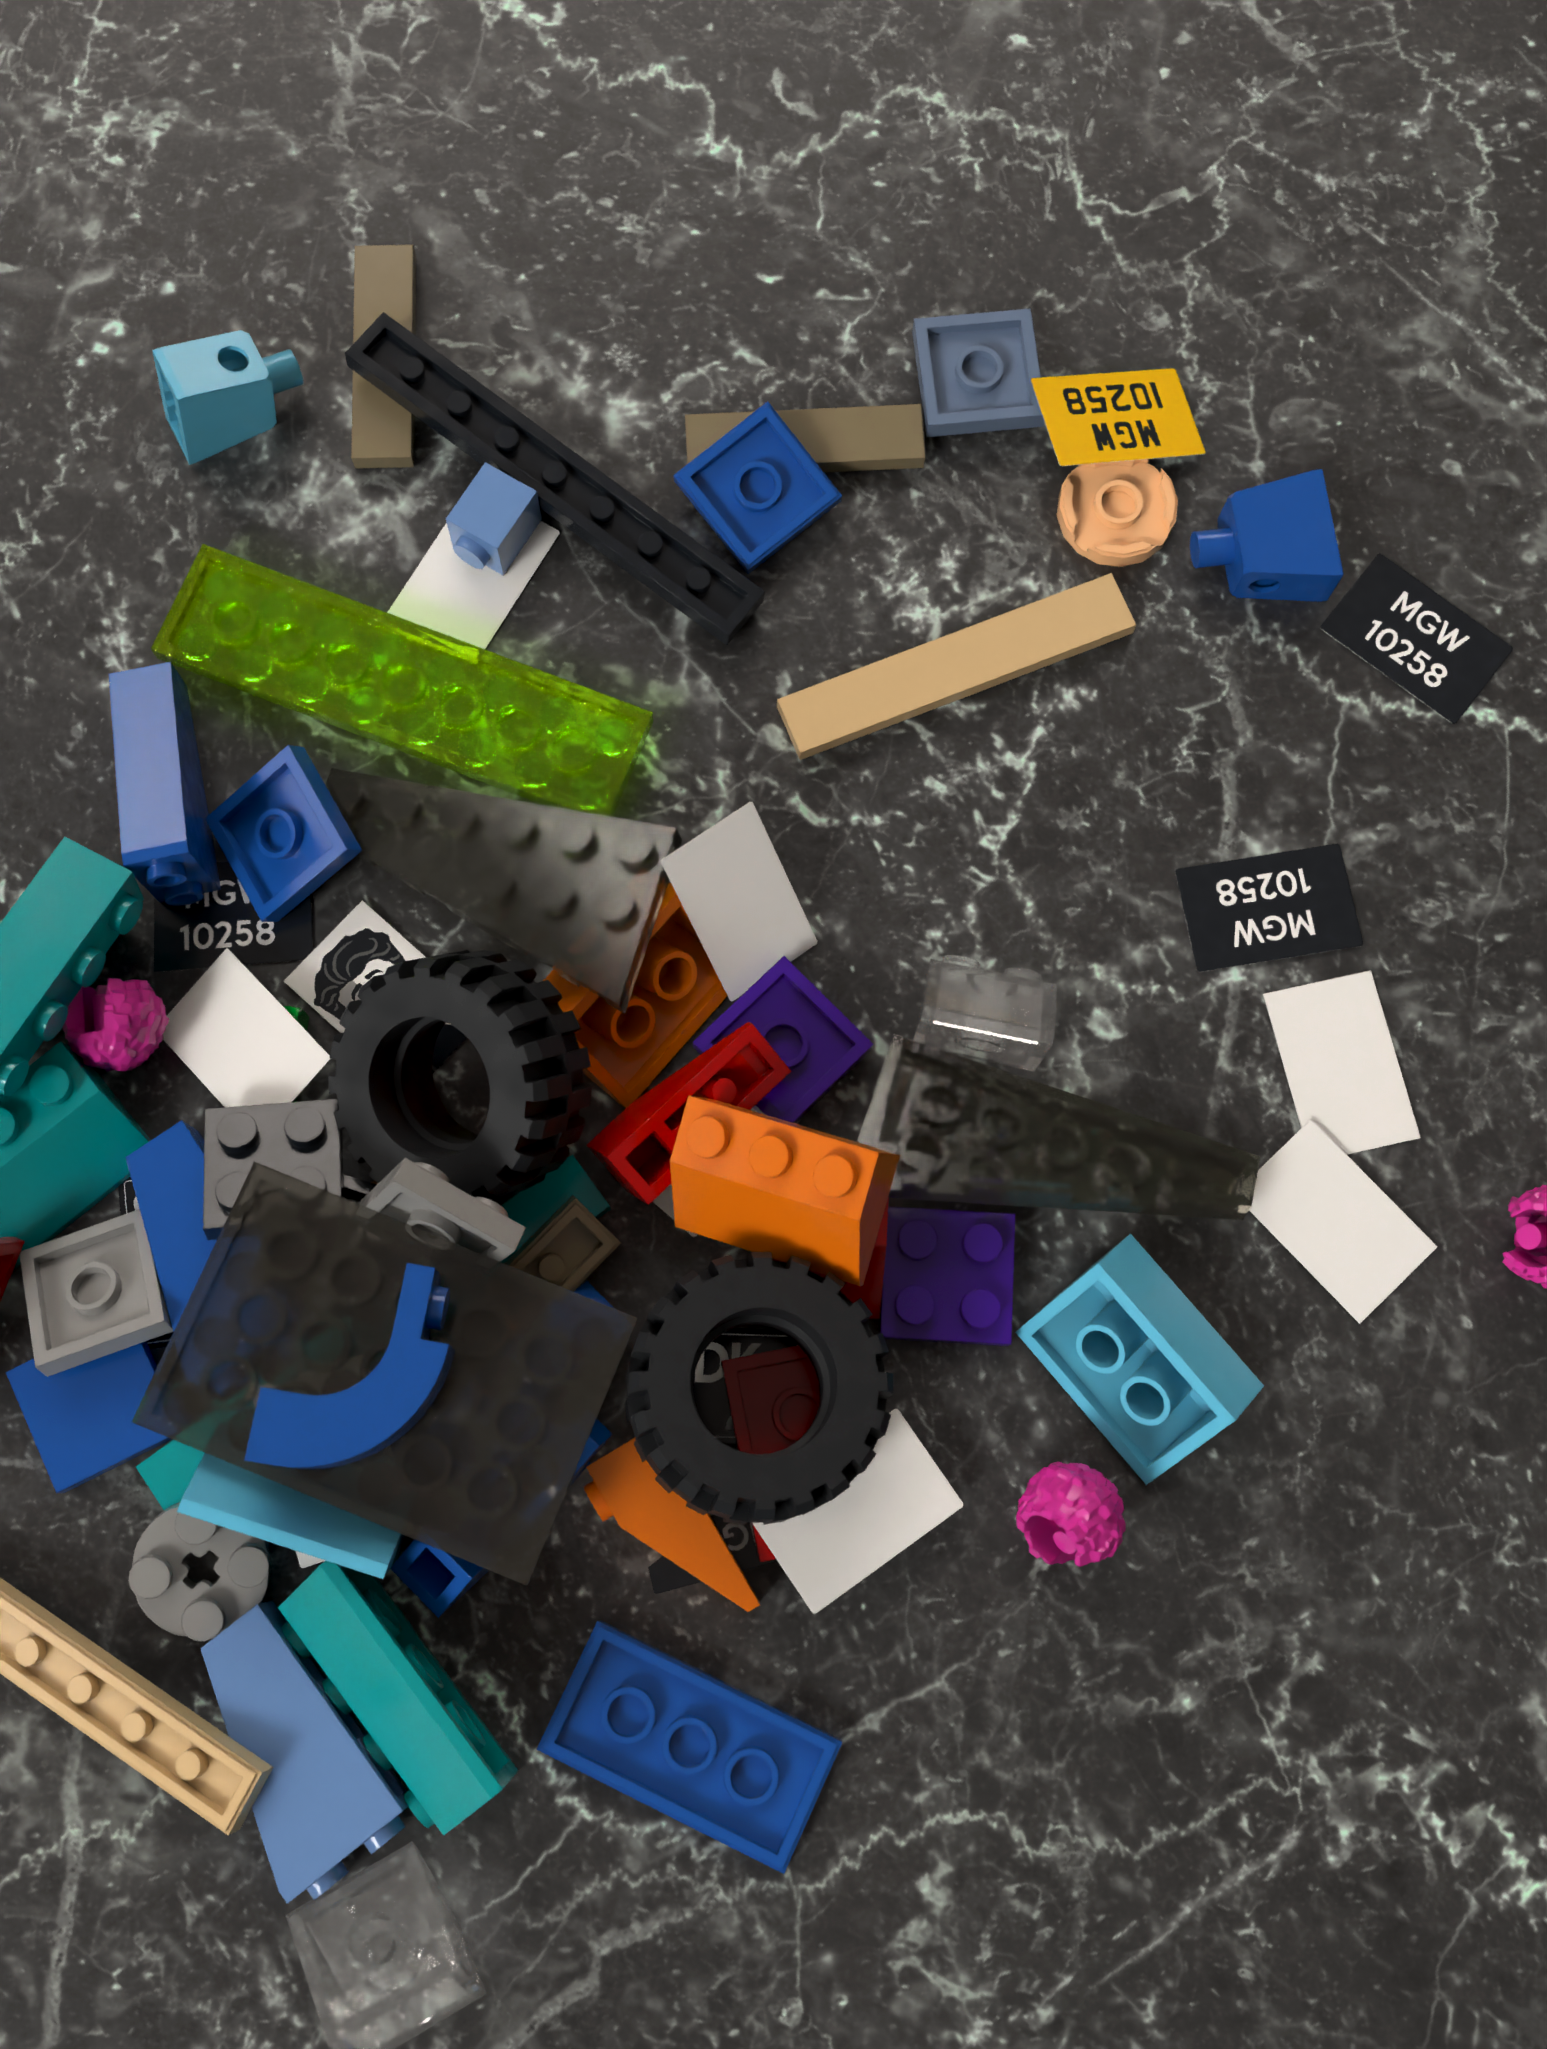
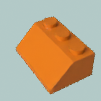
M644 870L543 980H549L561 993L562 999L558 1002V1005L563 1012L573 1011L581 1027V1030L574 1033L579 1048L587 1047L591 1067L583 1069V1073L625 1108L642 1094L727 997L672 884Z
M688 1095L670 1159L675 1227L751 1252H771L773 1259L787 1263L792 1255L810 1261V1271L823 1275L830 1271L844 1282L863 1286L900 1155L718 1100Z

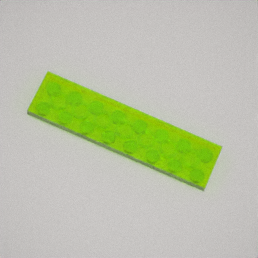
M202 544L151 647L152 652L159 660L171 661L173 665L604 829H608L654 722L653 712L205 544Z

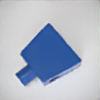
M1323 469L1308 471L1234 492L1228 496L1218 517V529L1194 531L1191 534L1190 555L1194 568L1225 565L1229 591L1236 598L1327 601L1344 575Z

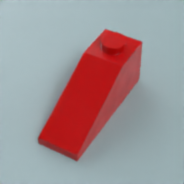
M747 1022L633 1101L586 1146L628 1193L649 1205L672 1184L670 1159L688 1095L718 1100L751 1110L791 1070L752 1023Z

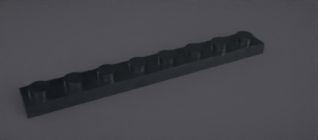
M383 312L345 352L349 368L482 466L486 462L536 490L539 506L542 510L724 644L728 645L763 603L764 590Z

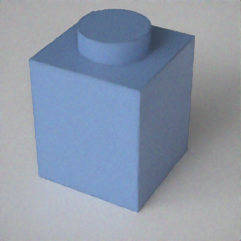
M485 462L446 518L454 552L464 562L474 568L483 569L487 566L504 576L542 520L538 494L536 490Z

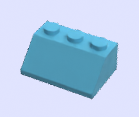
M1131 1233L1015 1332L1146 1485L1235 1422L1264 1387L1262 1382Z
M244 1411L241 1420L232 1417L220 1422L181 1499L177 1512L384 1579L398 1558L424 1480L410 1476L413 1465L400 1459L377 1453L374 1454L371 1463L359 1460L346 1465L324 1469L287 1468L245 1461L244 1458L255 1412Z

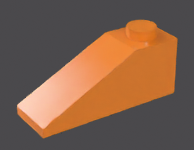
M636 1438L631 1439L586 1467L593 1481L583 1487L603 1522L614 1516L622 1529L747 1612L760 1605L759 1599L710 1514L702 1515L686 1507L687 1501L673 1491L668 1493L655 1480L657 1474L647 1460L642 1462L634 1446Z

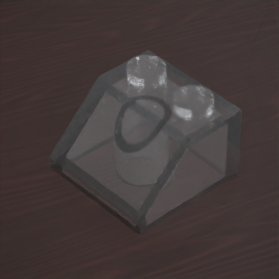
M946 955L942 961L930 959L925 974L911 1046L1035 1071L1053 1045L1057 984L1042 982L1041 974L1023 968H1007L1004 974L979 969L980 963L964 956Z
M413 1841L327 1890L317 1899H312L286 1914L328 2046L331 2049H395L487 1994L463 1931Z

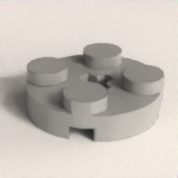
M179 1502L162 1511L141 1535L134 1550L132 1568L129 1573V1584L131 1590L136 1595L137 1602L142 1611L160 1628L178 1636H187L194 1641H207L213 1639L254 1606L260 1604L270 1581L271 1556L268 1549L270 1545L268 1541L177 1512L180 1505ZM208 1550L218 1557L213 1569L220 1577L213 1582L202 1579L198 1583L193 1582L187 1576L190 1567L184 1561L185 1556L191 1552L197 1557H202Z

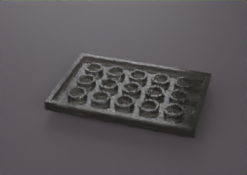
M254 1161L135 1413L132 1423L519 1583L529 1585L638 1318ZM407 1263L436 1268L442 1275L440 1287L450 1288V1298L443 1329H431L428 1341L450 1344L455 1349V1353L444 1385L423 1417L407 1433L391 1445L362 1460L342 1466L324 1469H297L245 1461L244 1458L260 1387L307 1395H326L343 1391L363 1380L375 1369L388 1348Z

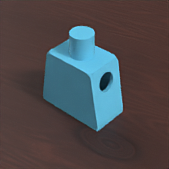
M242 330L152 350L165 417L189 465L272 429L277 423L274 394L303 385L300 367L290 349L262 358L250 334Z

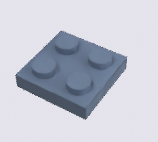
M1031 308L914 319L912 334L926 437L1043 427L1044 418L1031 383L1032 378H1041Z

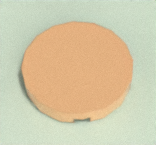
M1149 459L1078 465V467L1071 471L1070 475L1068 474L1059 493L1057 518L1063 537L1078 554L1100 565L1124 567L1144 562L1163 547L1176 522L1178 498L1172 480L1161 468L1159 472L1155 466L1148 463Z

